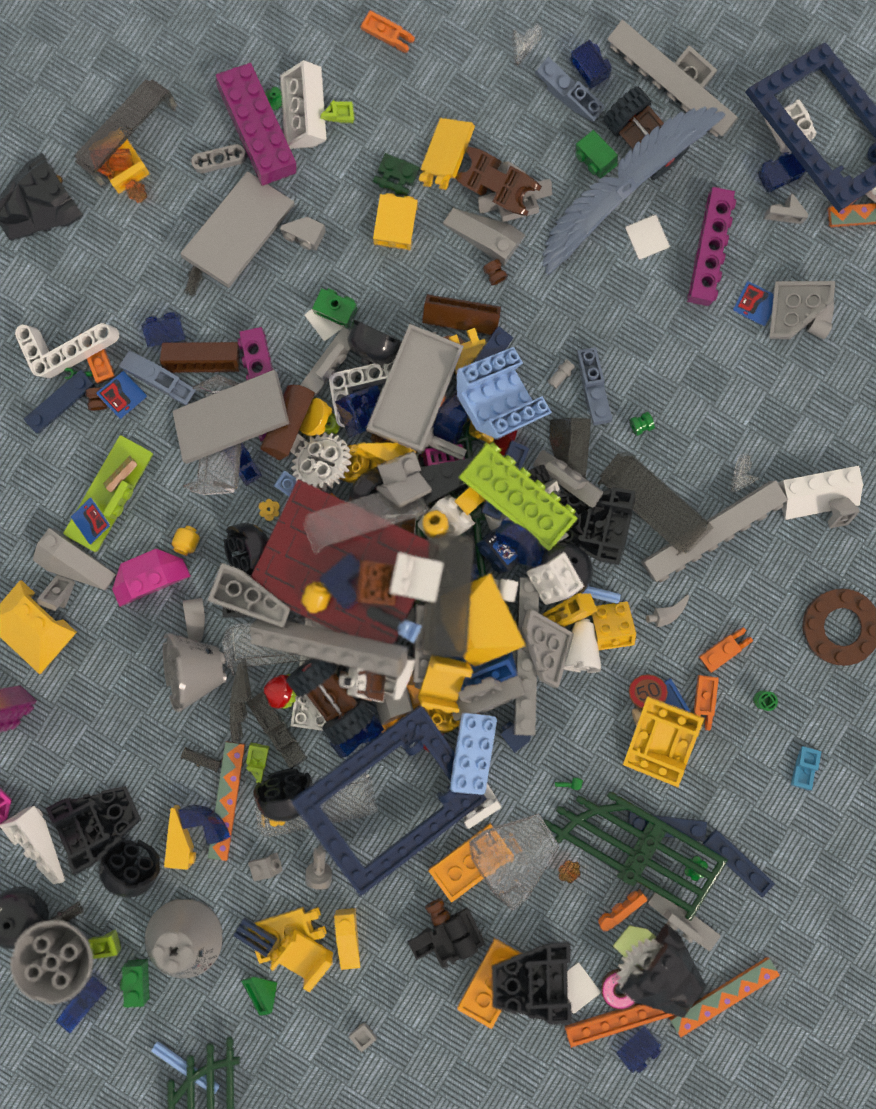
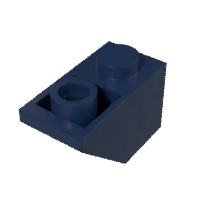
M508 721L501 727L502 731H500V734L514 753L530 742L531 735H514V722Z

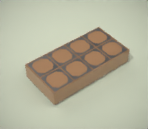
M131 456L103 483L108 491L113 492L121 481L137 466L136 461Z

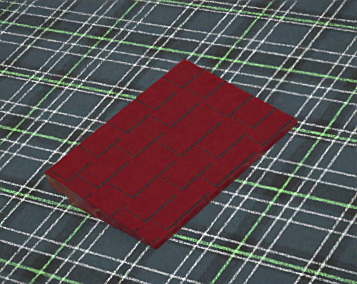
M298 479L251 578L289 607L290 610L335 632L394 645L399 635V630L394 631L370 619L366 613L367 609L376 607L404 621L407 619L417 598L396 594L395 605L357 602L360 562L368 561L396 565L399 553L435 561L440 551V546ZM313 582L325 584L331 593L326 609L317 613L307 611L306 606L302 603L306 586Z

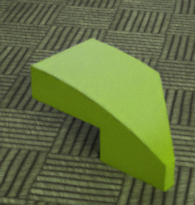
M333 100L327 109L321 113L320 119L339 123H353V103L335 102Z
M251 742L247 755L246 769L253 774L256 783H262L270 746Z

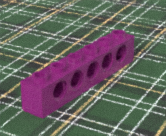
M712 187L708 193L687 302L710 306L717 299L718 290L716 286L722 276L720 266L723 265L726 256L723 250L729 241L727 230L731 227L733 217L730 216L731 210H734L736 205L735 191ZM716 208H720L723 214L718 213ZM712 226L718 227L720 232L714 231ZM709 244H713L716 250L710 249ZM705 262L711 263L713 268H708ZM702 280L707 281L709 283V287H705L702 284Z
M258 327L240 331L241 338H238L240 350L243 349L244 351L242 362L244 368L248 369L249 374L246 375V381L272 371L273 367L263 328ZM252 347H259L256 354H250ZM262 365L263 369L260 372H254L255 366ZM266 433L259 435L260 442L264 440Z

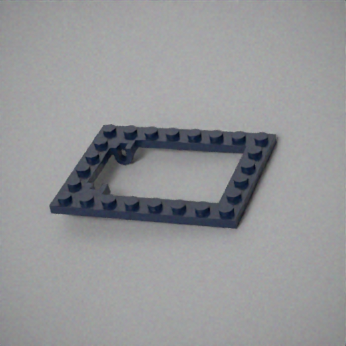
M824 42L752 85L745 93L839 213L876 188V164L853 179L850 175L844 178L840 173L844 167L840 165L834 170L829 167L775 97L821 69L876 139V105L829 45ZM876 142L868 148L867 152L868 159L873 163H876Z
M421 705L291 800L293 806L360 897L487 800L484 794L453 792L450 790V785H448L449 791L442 794L439 792L437 794L443 807L366 866L361 864L320 806L399 746L403 747L408 756H413L419 753L424 748L423 745H425L451 782L455 752Z

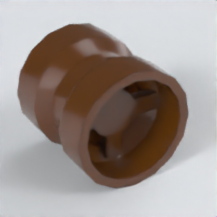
M495 259L483 267V271L489 276V282L492 286L501 283L508 277L506 271L502 270V264L499 259Z
M102 388L86 390V397L89 398L87 403L88 410L99 411L108 408L96 394Z
M442 898L435 899L425 906L427 913L431 915V921L434 926L447 921L451 917L448 910L444 908L445 903Z

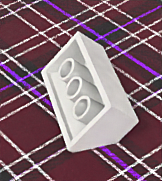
M303 60L280 75L284 136L290 149L315 147L326 141L325 120L320 119V115L324 111L321 67Z
M859 466L778 482L788 499L783 503L784 506L782 507L784 520L831 511L829 501L846 497L856 506H859L863 488Z

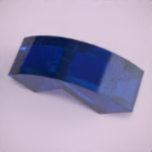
M243 442L224 449L232 461L237 474L246 486L262 477L257 464Z
M502 520L495 532L498 544L516 547L520 564L538 567L544 553L539 540L524 527L508 520Z
M373 714L371 721L358 734L356 733L354 737L349 738L340 745H333L332 742L329 744L340 758L348 757L360 744L369 743L385 729Z
M189 805L178 810L183 829L203 826L207 845L220 843L230 838L224 821L213 810L201 805Z
M92 976L55 1022L70 1034L105 993L107 988Z

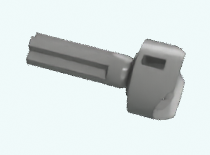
M431 427L422 451L430 445L439 451L462 460L467 450L433 436L434 427Z
M321 845L318 848H314L313 863L306 869L305 884L313 889H328L332 880V870L325 863L326 850Z

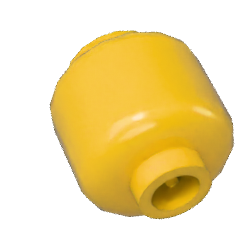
M433 510L428 512L423 518V529L429 538L440 539L447 534L449 524L443 512Z
M191 526L178 528L171 543L174 547L173 550L185 556L194 553L200 541V536L196 533L197 530Z
M313 582L306 586L302 603L306 606L307 611L317 613L326 609L331 593L325 584Z

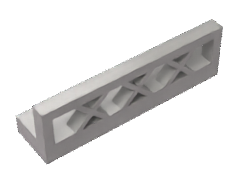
M421 600L415 601L414 622L422 626L413 643V658L416 659L412 671L414 682H423L431 655H435L437 605L422 604Z

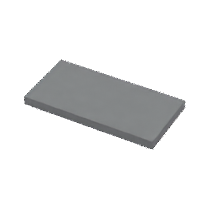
M247 171L180 253L181 257L229 288L294 207V201L268 184L261 186L259 179Z
M409 324L366 431L421 453L464 346Z
M275 370L172 411L182 460L186 464L290 424L278 374Z

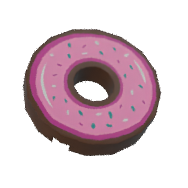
M614 969L604 976L601 994L605 1003L611 1008L627 1010L633 1007L635 1002L624 993L618 994L615 992L616 987L620 985L617 982L620 979L617 973L622 970Z

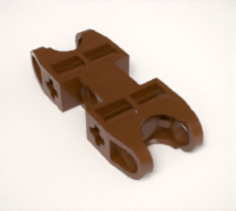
M468 147L466 152L472 160V165L468 171L457 173L455 179L481 196L486 194L488 188L495 191L496 195L492 202L512 213L527 216L529 211L526 210L523 204V196L528 191L537 190L540 192L542 186L531 176L511 165L506 174L498 171L501 160L481 149Z

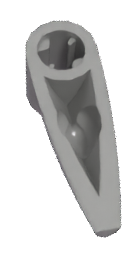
M834 302L808 324L807 332L821 339H825L828 336L833 325L831 322Z
M202 598L184 600L183 607L188 638L201 642L205 624Z

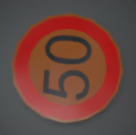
M641 675L630 684V700L640 709H643L647 696L665 702L667 699V686L662 679L655 675Z

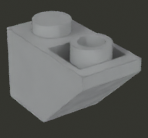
M309 217L292 221L280 227L283 238L290 242L296 241L300 243V246L306 250L313 249L315 251L326 232L324 224Z

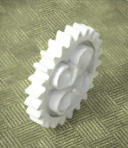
M324 432L323 436L316 435V439L310 436L309 443L304 440L305 446L298 447L300 453H295L294 455L297 459L292 460L295 466L291 467L294 471L293 476L296 478V481L299 479L313 487L321 488L324 492L327 490V486L333 489L334 482L340 484L338 479L340 477L345 478L343 472H349L346 466L351 465V462L348 460L352 457L349 453L350 448L338 435L335 436L333 433L328 435Z
M654 938L651 941L645 939L644 943L638 941V947L632 945L633 951L627 950V958H621L624 964L618 965L622 971L617 973L620 977L617 981L621 985L620 989L631 973L641 978L660 951L662 946ZM635 965H640V966H642L645 970H641L639 967H637V966H635Z

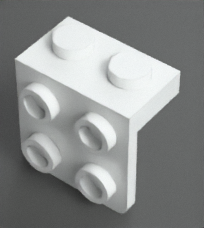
M451 495L440 499L428 511H441L448 519L449 529L447 534L440 539L429 538L433 544L440 546L441 552L446 550L463 532L475 524L471 516L467 515L454 502L456 499ZM422 518V519L418 522V527H419V528L423 531V533L425 534L424 529H423V524H422V521H423V518Z

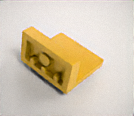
M625 601L618 604L597 605V612L592 614L598 650L634 646L636 630L629 603Z

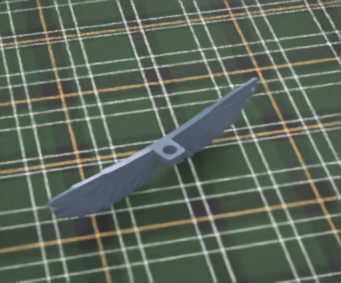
M702 107L697 111L693 108L686 114L680 112L673 119L669 118L664 122L661 128L659 126L654 128L650 135L644 136L641 143L637 142L633 152L629 150L625 159L622 158L620 160L618 178L603 177L599 179V183L590 186L592 190L583 192L581 194L582 197L577 198L573 202L574 205L569 206L565 210L566 215L556 221L558 225L550 231L551 237L545 243L547 248L543 252V256H546L543 260V266H547L546 273L548 275L551 274L564 260H567L584 239L624 199L661 167L707 134L708 130L725 117V113L717 112L718 109L715 107L708 110L707 107Z

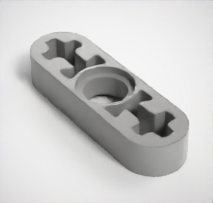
M235 144L197 153L192 157L191 163L196 172L206 173L244 163L246 152L241 145ZM236 151H239L240 153L239 158L235 157ZM223 155V162H214L215 156ZM199 160L203 161L202 167H199L198 165Z

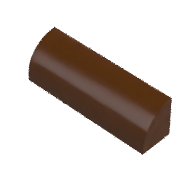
M427 294L422 323L466 331L475 328L478 333L491 335L496 327H498L501 307Z
M238 342L162 343L160 363L162 368L171 373L239 372Z
M293 384L287 386L283 399L290 424L267 432L260 447L261 450L279 461L289 455L315 392L301 385Z

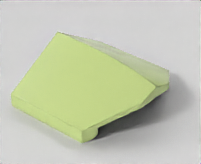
M629 925L614 943L613 947L627 958L626 951H633L632 945L638 947V941L644 943L645 939L651 941L656 936L646 928ZM635 965L639 967L641 970H645L642 966Z

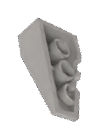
M455 208L451 210L443 222L444 226L494 260L499 259L503 266H505L526 236L510 224Z
M49 528L37 543L33 561L48 572L106 590L117 576V574L57 529Z
M221 563L208 601L284 628L290 608L242 570Z

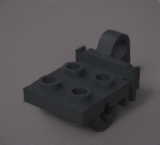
M467 907L452 915L447 921L433 926L435 932L432 933L428 927L420 935L407 941L416 960L434 951L442 968L446 967V969L449 967L448 961L454 965L455 961L473 956L478 951V948L485 945L484 939Z

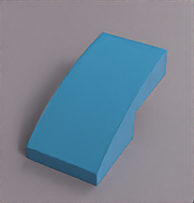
M804 746L801 747L794 767L791 786L808 791L812 790L815 771L819 769L821 751Z

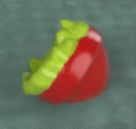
M291 674L278 675L264 686V694L271 707L286 709L291 707L292 703L296 701V694L286 682L287 677Z

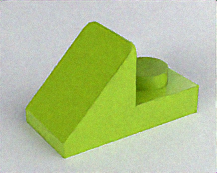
M116 930L103 936L87 939L92 950L93 959L116 956L122 948Z

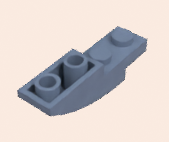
M549 56L535 72L548 85L547 90L582 117L594 122L604 110L605 106L582 83L571 79Z
M594 347L578 350L581 381L592 424L594 426L612 422V415L604 387L605 381L597 349Z
M128 351L119 365V368L152 388L155 387L184 406L188 405L196 392L195 388L180 380L178 376L131 351Z

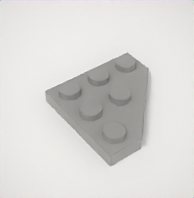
M775 281L770 339H791L834 302L835 281Z
M527 610L522 631L539 681L553 688H559L574 633L534 610Z

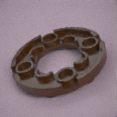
M833 589L820 594L809 604L803 617V635H805L809 649L821 660L834 665H853L863 661L876 648V607L866 596L850 589ZM840 608L849 609L855 613L861 625L858 638L846 646L835 645L826 636L824 629L827 616L832 611Z

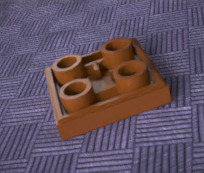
M361 561L357 602L395 605L396 594L390 593L396 565Z

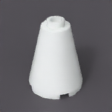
M582 619L574 623L572 630L574 635L564 670L580 673L581 671H587V673L600 672L601 661L594 624L589 619Z

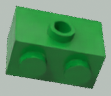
M594 130L576 143L575 154L580 162H584L591 174H596L599 179L618 165V154Z
M321 288L312 308L314 314L349 329L358 309L355 300L347 296L344 298L340 297L336 291L329 288L327 290Z
M148 959L128 960L122 967L120 990L123 991L124 1008L144 1007L150 999Z

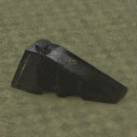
M562 418L550 420L549 441L554 457L565 462L569 468L579 472L586 479L591 419ZM562 487L564 494L571 493Z

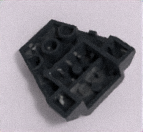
M43 153L27 162L0 194V226L10 241L34 235V232L42 230L45 232L51 231L53 227L69 226L84 216L75 201L67 193Z
M617 487L610 488V490L603 491L602 496L593 508L572 493L557 495L561 498L559 502L564 506L566 504L571 506L576 511L574 514L578 518L567 530L568 537L562 541L579 546L587 555L599 562L619 566L632 519L636 491Z
M126 786L101 791V794L92 796L84 794L82 798L77 799L65 798L46 808L51 823L57 829L67 853L66 860L73 876L95 865L141 821V817Z
M665 923L654 939L662 946L660 951L641 978L631 973L620 990L635 1003L684 1018L706 985L681 936Z
M549 942L492 965V1007L516 1015L518 1013L523 1014L530 1019L544 1020L551 1025L572 1024V1004L568 999L567 963H571L570 942Z

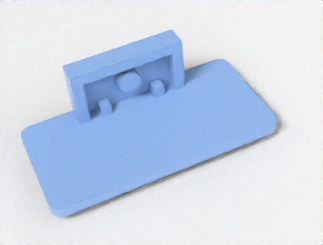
M463 713L461 715L450 784L451 791L470 794H484L486 792L497 723L496 717L473 713Z

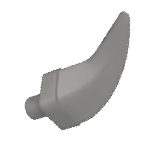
M686 595L672 607L655 608L652 615H646L647 623L655 622L656 627L672 623L683 612L689 595Z

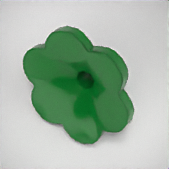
M273 87L271 90H266L265 95L272 110L275 111L282 107V93L280 89Z
M694 856L690 859L707 869V862L701 860L699 856ZM687 866L685 867V875L690 876L693 881L704 878V876Z

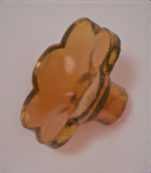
M132 179L125 185L130 199L135 200L137 203H142L147 198L145 186L142 183Z
M571 860L566 861L564 865L559 867V879L572 883L581 874L579 870L580 864Z

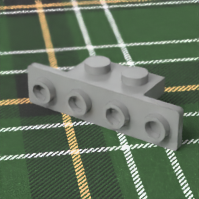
M551 179L538 181L542 186L540 192L537 190L528 191L523 196V204L526 210L529 211L527 216L539 213L536 199L552 195ZM496 192L478 197V207L481 214L498 209L503 222L525 217L512 213L492 202Z
M345 327L340 330L301 383V386L315 392L313 398L317 396L331 375L335 373L337 367L344 362L348 352L351 350L347 341L349 330Z
M542 450L533 464L534 467L544 464L552 480L555 479L559 485L590 507H595L603 491L583 478L579 472L569 468L565 462Z
M515 676L503 682L493 678H486L478 685L466 686L465 690L458 692L460 699L457 700V705L460 710L459 713L452 712L455 721H459L463 713L477 714L524 695L525 691L521 678Z
M654 892L647 903L668 920L666 924L675 931L678 928L683 931L682 936L690 943L695 941L708 951H711L719 940L720 935L696 916L693 917L692 921H689L685 918L687 911Z

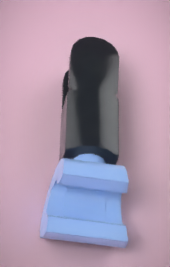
M370 607L366 612L370 619L394 631L399 630L398 634L414 643L422 627L412 621H403L376 607Z

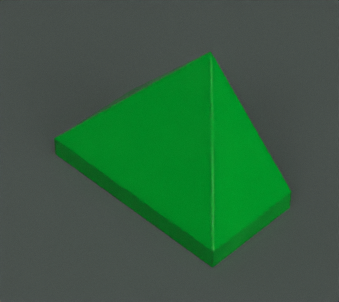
M257 977L243 979L241 982L259 1016L270 1014L273 1011L277 982Z

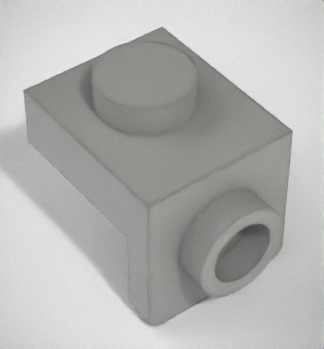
M277 853L248 862L254 881L272 878L283 871Z

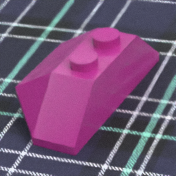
M154 549L121 563L112 590L119 607L189 578L191 575L184 559L159 549Z

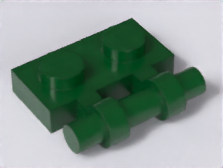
M385 153L378 168V173L383 174V177L375 175L373 183L378 184L382 189L387 188L395 191V194L399 196L401 194L408 196L410 189L406 188L405 184L413 187L420 167ZM390 178L395 179V180L399 181V183H398V184L393 183V182L389 181V179H390Z

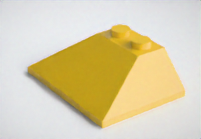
M491 573L440 597L441 618L458 654L476 667L526 645Z
M20 580L0 603V638L38 674H41L77 632L63 619L55 621L32 599L35 592Z
M647 696L623 765L679 787L705 718Z

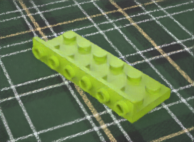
M485 442L484 447L465 468L459 478L547 550H551L578 519L574 514L576 511L568 504L562 505L559 502L561 498L554 492L549 494L545 491L546 486L538 479L534 482L530 478L531 474L525 468H517L514 465L516 461L509 455L504 457L500 454L501 449L493 442L490 445Z

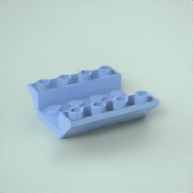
M514 347L457 370L458 399L476 430L495 439L552 413L543 396L532 400L515 370L523 362Z

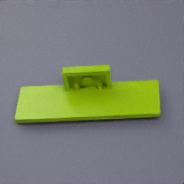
M120 435L77 508L78 510L89 498H92L110 524V527L92 544L87 542L72 519L63 534L86 548L98 552L117 517L123 512L125 503L131 498L133 489L150 462L153 453ZM131 456L136 461L137 466L121 481L113 492L108 491L103 483Z

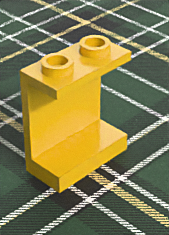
M122 130L111 133L108 138L102 142L95 143L89 149L118 194L150 174Z
M391 193L380 194L373 235L374 245L411 250L418 200L411 196H404L402 198L396 197V195Z
M431 655L418 695L421 706L426 709H441L446 713H459L460 709L457 705L458 692L461 690L464 678H470L473 671L469 662Z
M294 929L290 935L287 934L284 937L279 949L276 948L270 956V969L274 971L278 964L283 965L303 977V989L310 992L332 965L333 952Z

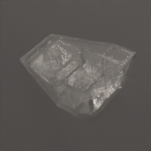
M540 814L531 815L484 830L469 841L473 863L492 893L510 910H514L529 897L560 847Z

